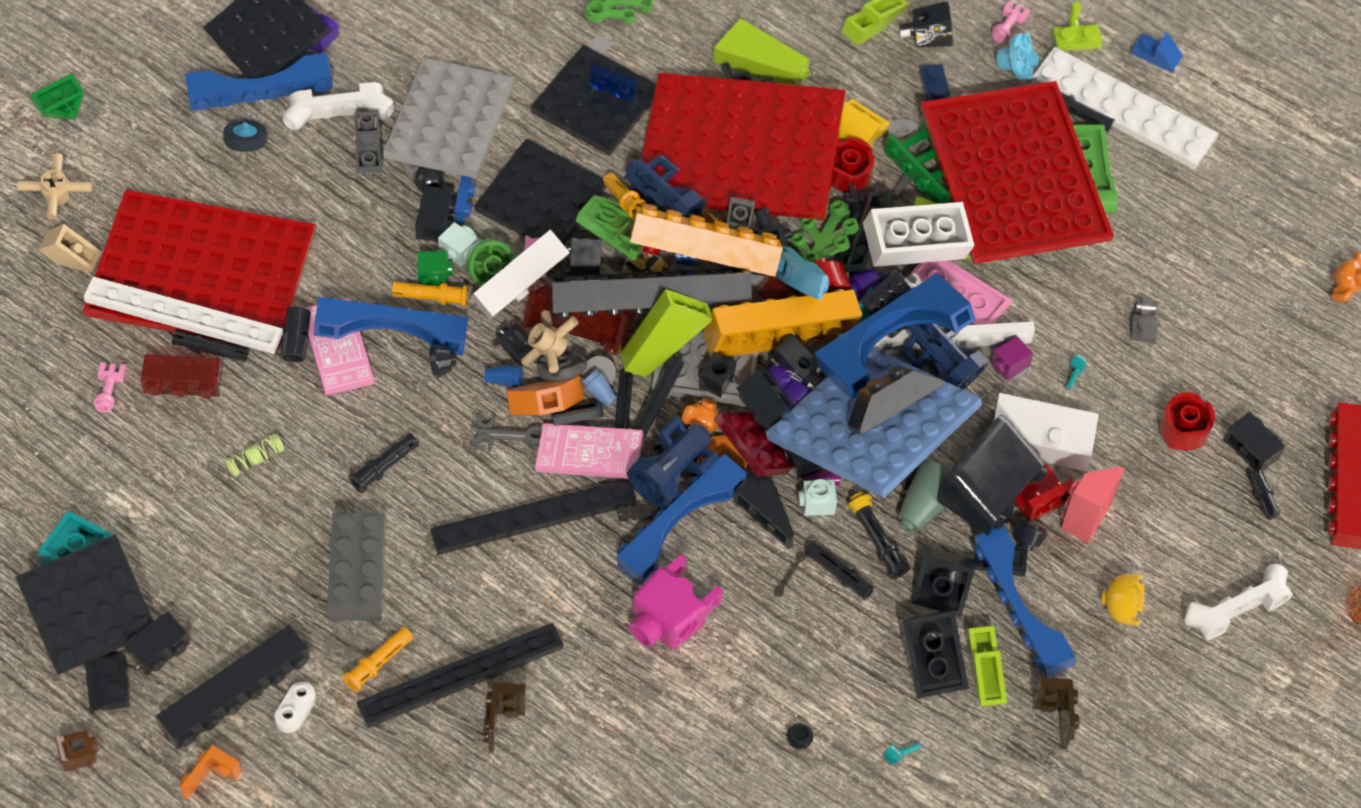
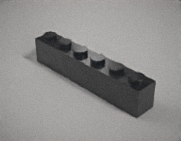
M290 625L286 626L157 714L155 717L158 727L176 750L182 746H189L196 740L198 735L204 731L214 729L224 717L234 715L243 704L249 700L259 698L265 689L272 684L277 685L282 682L285 676L294 669H301L310 659L308 647Z

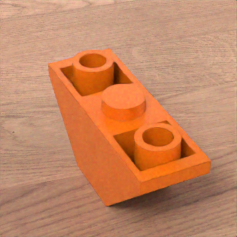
M580 374L567 380L543 381L506 389L511 415H544L559 412L584 399Z

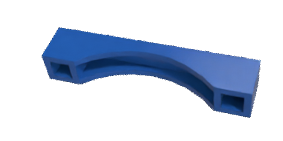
M327 53L303 56L289 68L262 78H229L209 70L185 74L191 111L220 106L226 107L239 103H252L266 99H277L303 90L324 92L333 89Z
M319 297L314 322V336L340 339L348 334L362 330L392 329L418 337L431 346L433 344L447 346L450 352L455 351V355L463 356L468 317L457 314H441L434 311L412 310L406 307L397 308L383 304L374 305L359 301Z
M724 454L702 476H696L684 493L679 492L666 510L661 509L648 527L643 526L630 544L626 543L619 549L617 553L618 567L639 586L643 584L658 569L663 543L676 524L689 513L703 506L732 499L735 488L747 478V472Z
M1003 525L1000 530L994 529L989 536L984 533L976 536V546L973 547V550L978 560H984L988 567L985 569L986 575L991 583L996 582L999 588L997 595L1001 603L1009 606L1011 610L1009 617L1015 627L1019 626L1023 632V635H1021L1023 644L1027 650L1032 649L1036 656L1033 658L1037 670L1039 672L1044 671L1046 677L1049 678L1076 664V656L1064 634L1040 622L1028 611L1019 597L1012 574L1015 545L1005 526Z

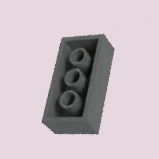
M332 512L327 601L329 620L382 621L386 542L385 513Z

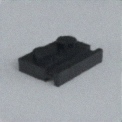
M124 654L97 658V660L90 662L86 660L85 670L90 713H94L96 710L107 711L130 707Z

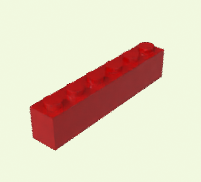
M1338 402L1335 410L1331 411L1329 415V426H1332V432L1329 435L1328 446L1332 447V454H1330L1328 459V469H1332V476L1328 480V491H1331V498L1328 501L1327 512L1331 513V520L1328 522L1327 535H1331V545L1361 549V405Z

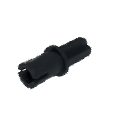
M1262 470L1252 472L1248 478L1255 491L1254 498L1256 501H1259L1265 517L1268 520H1272L1280 515L1273 498L1274 491L1270 489Z

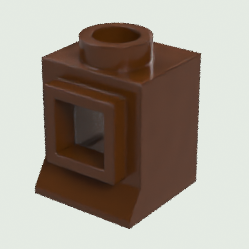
M88 730L63 737H54L64 772L97 763L94 753L99 752L95 736H89Z

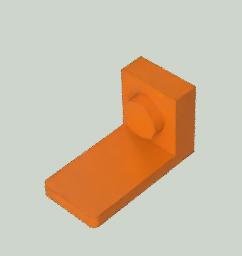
M212 745L207 752L204 751L199 756L194 770L191 773L188 772L180 782L182 798L188 800L212 768L221 777L226 778L228 776L236 780L241 774L239 761Z

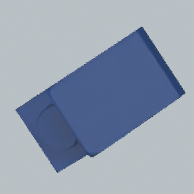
M1168 32L1165 33L1161 41L1142 33L1131 52L1132 55L1171 73L1175 71L1183 57L1182 52Z

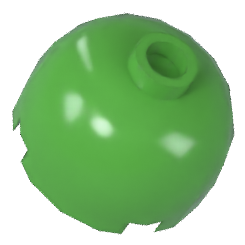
M490 238L483 239L475 243L468 251L465 260L466 270L471 279L482 287L516 257L510 247L502 241Z

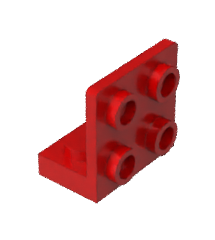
M1047 463L1045 469L1048 472L1040 483L1035 482L1033 485L1029 483L1016 500L1017 507L1029 523L1064 506L1070 495L1069 491L1074 484L1071 479L1064 483L1060 482Z

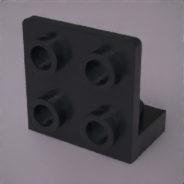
M897 270L885 273L879 279L881 283L861 299L862 305L871 316L911 290V287ZM905 327L897 329L887 336L892 339Z

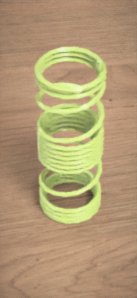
M274 433L269 436V441L266 439L262 440L263 450L256 444L243 450V460L237 455H233L232 459H226L225 461L231 474L234 477L240 474L234 462V457H237L247 470L249 469L244 458V451L249 462L254 467L264 461L257 447L268 459L264 448V441L271 445L276 454L284 451V446L277 434Z

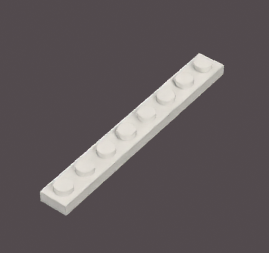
M97 277L92 278L84 295V301L90 304L275 354L283 335V330L279 327Z
M1034 321L968 325L960 330V333L951 340L958 347L976 348L989 345L998 347L1018 336L1024 344L1032 342L1035 326ZM939 327L945 334L948 333L944 327ZM903 329L892 339L886 335L873 348L881 352L891 349H902L911 337L906 333L907 329ZM917 343L911 348V350L923 351Z

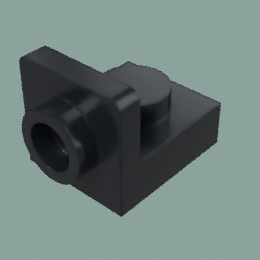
M849 183L848 190L844 192L843 199L848 205L850 213L866 200L865 196L869 192H874L876 189L855 190L854 183Z
M517 323L511 327L503 326L495 334L497 339L492 343L495 347L500 344L516 363L533 348L528 343L529 336Z

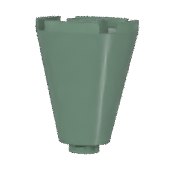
M924 460L918 465L898 515L899 525L908 532L913 530L920 531L945 508L937 501L950 471L930 460L927 464H925Z

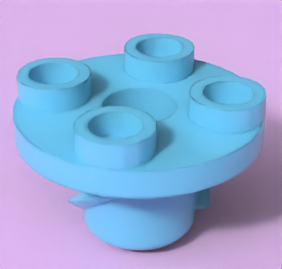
M1029 33L1015 34L1011 39L1010 47L1000 49L996 56L998 67L1003 71H1013L1019 80L1031 79L1034 66H1037L1039 63V57L1033 51Z

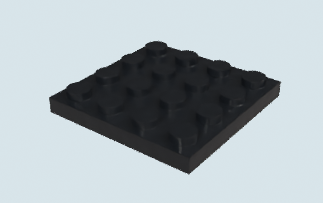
M235 0L203 27L246 79L271 76L287 69L331 32L304 0Z
M583 44L531 106V113L611 156L652 105L656 84Z
M526 139L476 203L475 211L523 237L527 235L532 239L541 238L551 230L564 245L567 242L568 236L573 234V229L579 226V223L576 222L578 213L594 195H602L606 189L605 184H603L605 182L600 176Z
M116 534L15 576L57 675L85 664L86 660L90 662L124 647L125 641L153 622Z

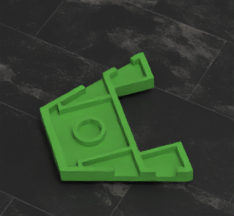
M594 195L578 213L576 222L630 259L635 261L642 253L644 245L631 243L630 237L624 235L632 226L633 219L629 217L627 211L620 207L619 202Z

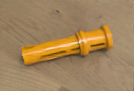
M609 173L604 176L603 181L605 183L603 184H605V187L619 200L620 207L627 211L629 217L634 219L636 207H642L643 204L647 203L640 199V196L635 191H630L615 174Z
M394 281L392 296L438 301L441 305H446V303L461 304L462 307H466L469 286H448V283L433 286Z
M401 627L374 653L358 660V665L349 673L345 672L342 674V679L351 691L358 693L365 682L370 678L374 679L381 666L413 640L409 630Z

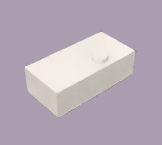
M963 202L871 209L863 222L874 267L965 259L974 247Z
M549 230L479 288L470 298L490 320L514 299L519 302L530 292L527 289L570 252L555 234Z
M999 393L993 422L999 415L1009 419L1046 463L1087 471L1092 457L1099 414Z

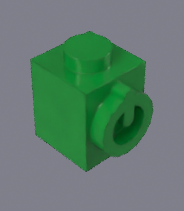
M438 250L418 252V284L440 286V284L448 283V276H453V261H448V252Z

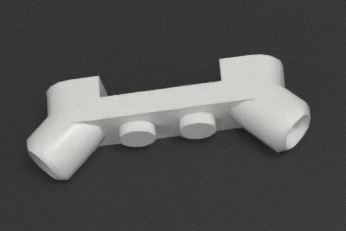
M376 82L359 84V92L312 97L311 90L294 92L289 96V108L283 113L282 117L284 124L293 131L300 130L311 119H327L343 115L352 116L354 112L378 111L379 119L386 120L394 111V102L384 95L382 85Z
M1270 564L1265 568L1262 584L1255 588L1249 586L1234 598L1231 596L1224 598L1215 607L1191 602L1187 606L1183 622L1186 626L1199 629L1206 640L1218 637L1226 632L1231 622L1230 619L1261 604L1269 612L1286 603L1293 596L1286 585L1288 571L1282 565Z

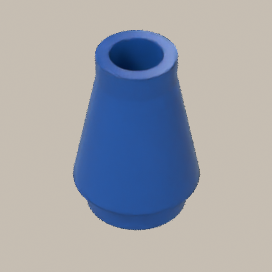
M515 363L485 369L486 383L510 388L522 385V367L516 366Z

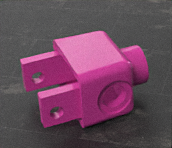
M682 554L666 569L659 567L633 596L632 615L635 619L628 625L629 630L635 639L647 648H650L660 640L668 648L676 649L705 625L706 617L722 602L723 590L719 586H716L702 601L695 597L692 591L693 584L685 577H680L686 571L687 559Z

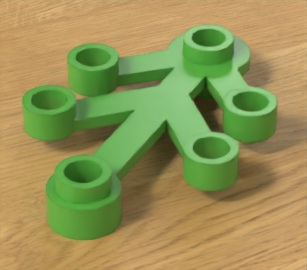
M593 0L585 7L584 14L591 22L597 23L605 18L622 19V22L625 24H632L635 22L636 17L633 9L616 10L611 8L614 6L639 7L640 11L649 13L653 9V0H605L603 2L602 0Z
M842 200L834 201L830 205V217L821 234L816 228L814 219L802 218L800 220L803 231L807 232L815 243L811 251L806 245L807 240L803 233H795L791 238L794 248L800 251L805 261L814 262L821 258L826 259L838 252L846 251L850 247L847 235L856 233L859 230L856 219L849 218L850 210L848 205ZM843 222V228L833 232L837 223ZM834 242L833 246L824 250L825 246Z

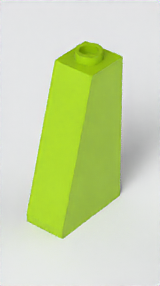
M741 18L713 49L712 62L722 66L724 63H729L734 70L763 79L772 76L774 82L779 84L798 85L800 81L804 82L810 73V70H808L809 59Z
M665 289L621 352L620 357L624 370L633 375L637 374L643 377L651 374L711 323L713 318L708 304Z

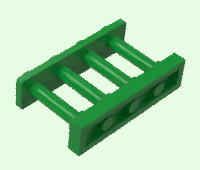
M922 119L919 132L901 142L892 134L888 136L883 149L887 157L892 159L903 174L907 175L932 202L936 204L951 203L948 189L945 190L938 182V180L943 178L941 169L930 174L922 166L936 157L934 148L916 158L907 150L924 139L932 145L924 119Z

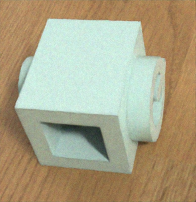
M454 222L438 238L439 251L448 252V261H453L462 267L465 264L468 251L479 239L468 226L462 225L460 227Z
M818 479L815 481H804L802 491H798L799 507L803 506L804 516L835 515L837 498L834 480Z

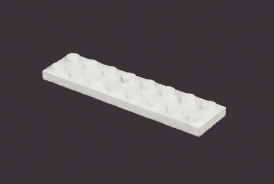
M1057 47L1053 48L1031 80L1032 84L1057 81L1061 92L1067 95L1072 94L1076 97V101L1114 118L1113 127L1194 170L1218 135V132Z

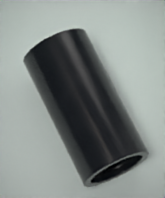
M288 307L286 309L280 351L281 359L288 362L305 361L307 335L309 333L311 317L310 310L302 307Z

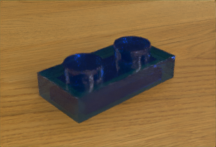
M594 65L590 71V86L599 91L614 94L621 99L634 101L637 96L638 80Z

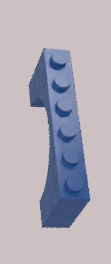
M936 273L814 354L820 370L852 400L858 391L866 387L867 383L871 381L865 369L870 351L889 333L905 326L922 323L941 325L957 333L976 319L971 303Z

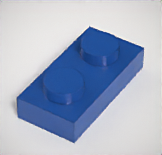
M461 175L454 211L455 223L459 226L465 225L466 217H471L472 203H469L470 197L474 198L476 183H472V177Z

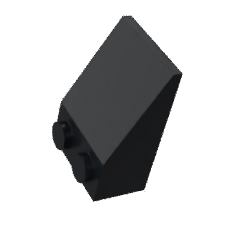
M953 610L898 620L902 645L917 699L969 689L955 612Z

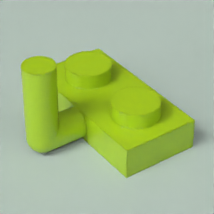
M1073 2L1068 19L1070 26L1053 27L1052 36L1055 47L1062 51L1099 49L1102 47L1103 41L1098 24L1079 26L1078 17L1081 10V3Z

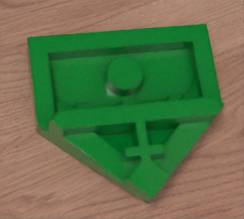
M73 74L30 94L31 101L42 116L76 120L84 98V91Z

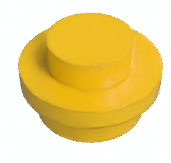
M864 492L857 493L850 498L851 502L847 506L849 510H853L854 514H856L860 509L872 506L870 501L872 497L870 494L865 495Z

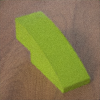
M872 0L864 4L861 12L846 18L841 33L858 46L891 24L908 8L909 4L905 0Z
M995 626L967 629L965 631L966 643L980 707L1007 704L1001 653L997 648Z

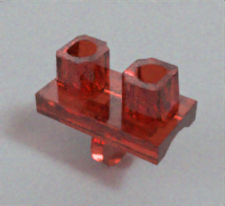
M771 276L757 290V293L765 300H781L790 296L802 297L797 291L791 290L777 276Z

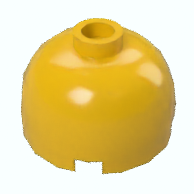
M1141 574L1119 575L1110 582L1108 590H1103L1102 605L1107 606L1109 616L1120 624L1128 626L1140 625L1141 619H1136L1137 611L1143 613L1144 584L1139 583V580L1143 578Z

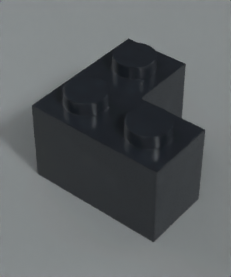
M573 229L572 236H568L566 249L570 252L568 256H571V264L566 265L565 276L600 274L602 239L589 230Z

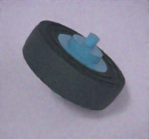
M250 120L231 122L225 126L223 131L224 144L228 148L240 152L259 150L265 146L267 141L266 128L262 124Z

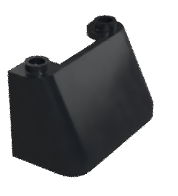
M999 415L950 470L937 502L989 536L994 529L1000 530L1007 519L1004 516L1007 508L1029 483L1033 485L1035 482L1040 483L1048 472L1045 469L1046 463L1013 423L1003 415Z

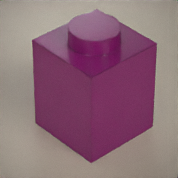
M1016 336L994 350L991 364L996 373L1009 380L1030 367L1033 352Z

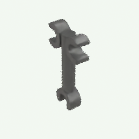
M481 415L476 417L478 435L474 439V449L477 451L479 444L482 442H486L488 444V451H492L493 439L526 441L531 447H539L540 439L531 437L533 435H541V427L532 426L527 431L494 429L495 416H491V421L488 424L481 422Z

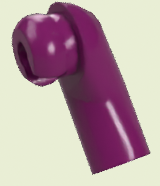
M821 470L808 475L805 481H815L818 479L834 480L835 486H839L841 477L833 472Z

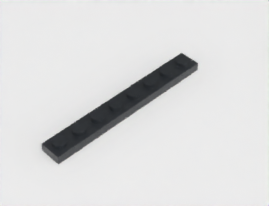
M624 479L430 528L436 553L441 555L636 505V498L630 480Z
M552 622L356 702V705L368 729L564 649V643Z

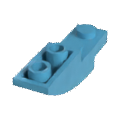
M782 246L783 249L776 277L796 290L822 300L823 294L827 292L829 287L828 275L814 262L805 261L791 247Z

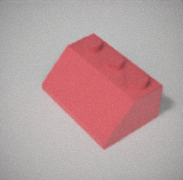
M1115 467L1085 473L1081 481L1076 480L1069 491L1070 495L1065 503L1066 507L1060 517L1064 519L1061 529L1089 543L1113 502L1125 469Z

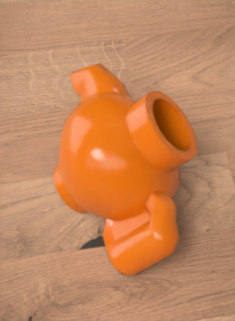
M1354 252L1353 259L1345 260L1334 269L1332 279L1337 287L1331 295L1333 301L1347 302L1354 293L1361 290V253Z
M703 399L702 402L686 406L681 416V421L688 428L692 424L705 427L708 432H714L719 428L714 420L720 413L716 408L717 404L715 402Z

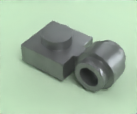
M1142 296L1141 299L1136 298L1134 312L1139 313V315L1133 314L1131 320V340L1156 342L1158 317H1151L1150 315H1155L1157 301L1152 300L1151 297Z

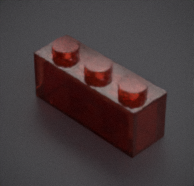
M144 354L141 373L143 393L154 396L171 394L178 397L186 395L200 396L202 398L220 397L223 374L221 358Z

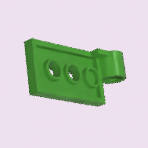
M1073 125L1080 144L1088 147L1087 150H1083L1087 164L1091 167L1090 172L1106 214H1116L1118 196L1115 190L1114 178H1111L1104 125Z

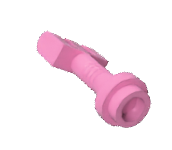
M1009 1L1002 13L1007 18L1003 24H997L993 28V39L999 43L1007 41L1011 36V26L1015 21L1023 24L1030 13L1029 9L1026 8L1023 13H1020L1022 6L1017 5L1013 10L1014 2Z
M106 362L100 363L98 379L105 381L101 394L96 395L94 398L95 408L99 412L106 413L114 407L115 400L111 397L115 382H124L127 372L126 364H121L119 372H116V363L110 364L109 371H106Z

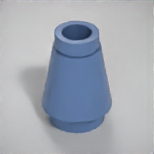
M597 369L581 381L585 386L583 389L604 404L605 407L617 398L603 372L600 373Z

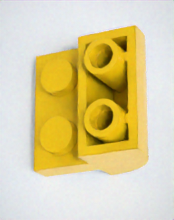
M851 99L848 102L845 101L839 139L844 141L850 137L858 138L868 143L872 148L875 140L888 131L891 123L854 99Z

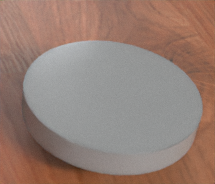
M907 119L895 120L888 128V136L892 134L899 142L919 132L918 126Z
M595 356L587 361V368L583 371L584 379L597 369L600 373L603 372L610 386L613 384L616 378V367L610 359L603 356Z

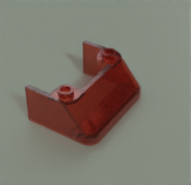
M545 283L530 290L521 329L526 330L538 323H542L540 315L542 311L550 312L552 326L555 328H559L573 316L578 320V325L567 334L600 342V345L604 347L603 351L618 355L625 348L636 313H632L628 309H622L621 314H606V311H597V315L584 316L581 312H572V316L557 317V314H554L546 307Z

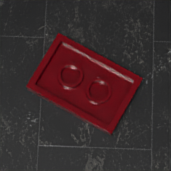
M720 413L715 418L716 424L757 477L787 475L793 468L787 461V456L773 442L767 440L766 432L757 423L752 413Z

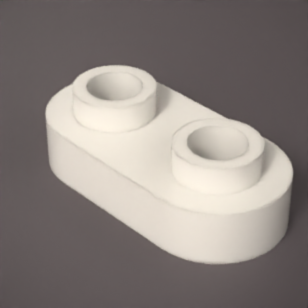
M298 682L289 689L275 712V723L280 731L292 733L300 728L316 701L315 690L312 685L306 682ZM299 692H306V695L303 697L297 696ZM290 713L293 715L290 719L284 718L285 714Z

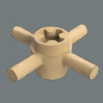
M58 153L53 155L52 170L46 171L42 175L41 181H17L18 191H41L48 203L46 215L48 219H56L57 206L63 205L68 201L69 191L92 192L93 188L92 182H69L68 178L61 172L63 155Z
M542 311L540 314L542 323L535 325L528 337L529 345L534 348L521 359L523 365L528 366L540 355H544L547 357L549 372L556 373L559 370L557 357L564 352L567 345L565 335L578 325V320L572 316L559 328H555L552 326L550 312Z

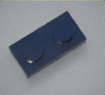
M943 64L920 66L919 75L926 101L950 98L951 94Z

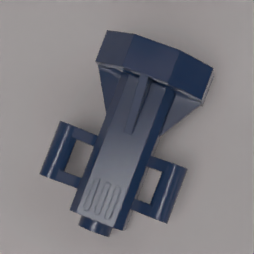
M662 154L649 164L639 159L637 161L633 160L626 167L625 171L627 173L624 178L631 183L629 190L637 192L638 189L645 196L643 200L649 205L651 202L655 204L658 211L666 213L667 209L680 212L681 216L690 218L691 215L699 217L702 215L708 201L697 191L673 187L668 183L669 180L678 174L679 169ZM659 165L667 171L662 177L654 171Z
M922 323L909 325L906 333L911 339L900 350V353L915 368H918L930 357L937 364L939 378L963 390L987 368L989 360L980 351L975 352L961 348L952 342L951 339L957 336L960 331L954 333L952 330L944 327L948 332L945 334L937 324ZM915 343L925 352L920 358L911 350Z
M674 416L658 432V436L666 451L661 455L647 458L641 456L626 473L633 489L648 503L662 509L679 493L680 475L684 469L702 476L719 459L715 452L706 448L711 442L708 430L696 424H692L686 430L681 419L677 416ZM676 430L679 438L673 443L669 435ZM698 455L705 458L700 464L693 462Z

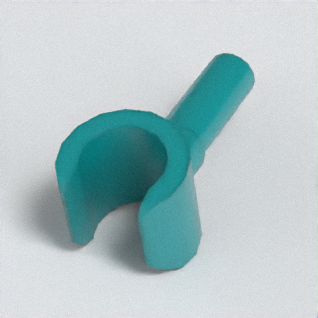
M1079 354L1070 362V366L1075 370L1066 385L1068 389H1072L1079 374L1083 373L1086 369L1087 361Z
M916 743L899 750L892 744L885 750L886 753L883 757L890 764L895 765L903 756L921 749V745Z

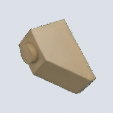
M65 224L47 230L38 251L56 264L89 273L93 272L102 253Z

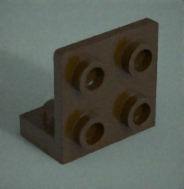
M1041 678L1033 697V709H1041L1043 712L1059 710L1061 749H1067L1070 741L1074 740L1075 730L1079 729V714L1075 713L1074 705L1078 703V690L1073 689V679Z
M493 682L492 691H487V712L484 717L483 733L484 743H488L490 753H494L498 714H503L509 718L525 716L526 684Z

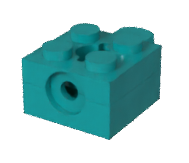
M67 511L40 547L38 554L42 565L113 535L103 528Z

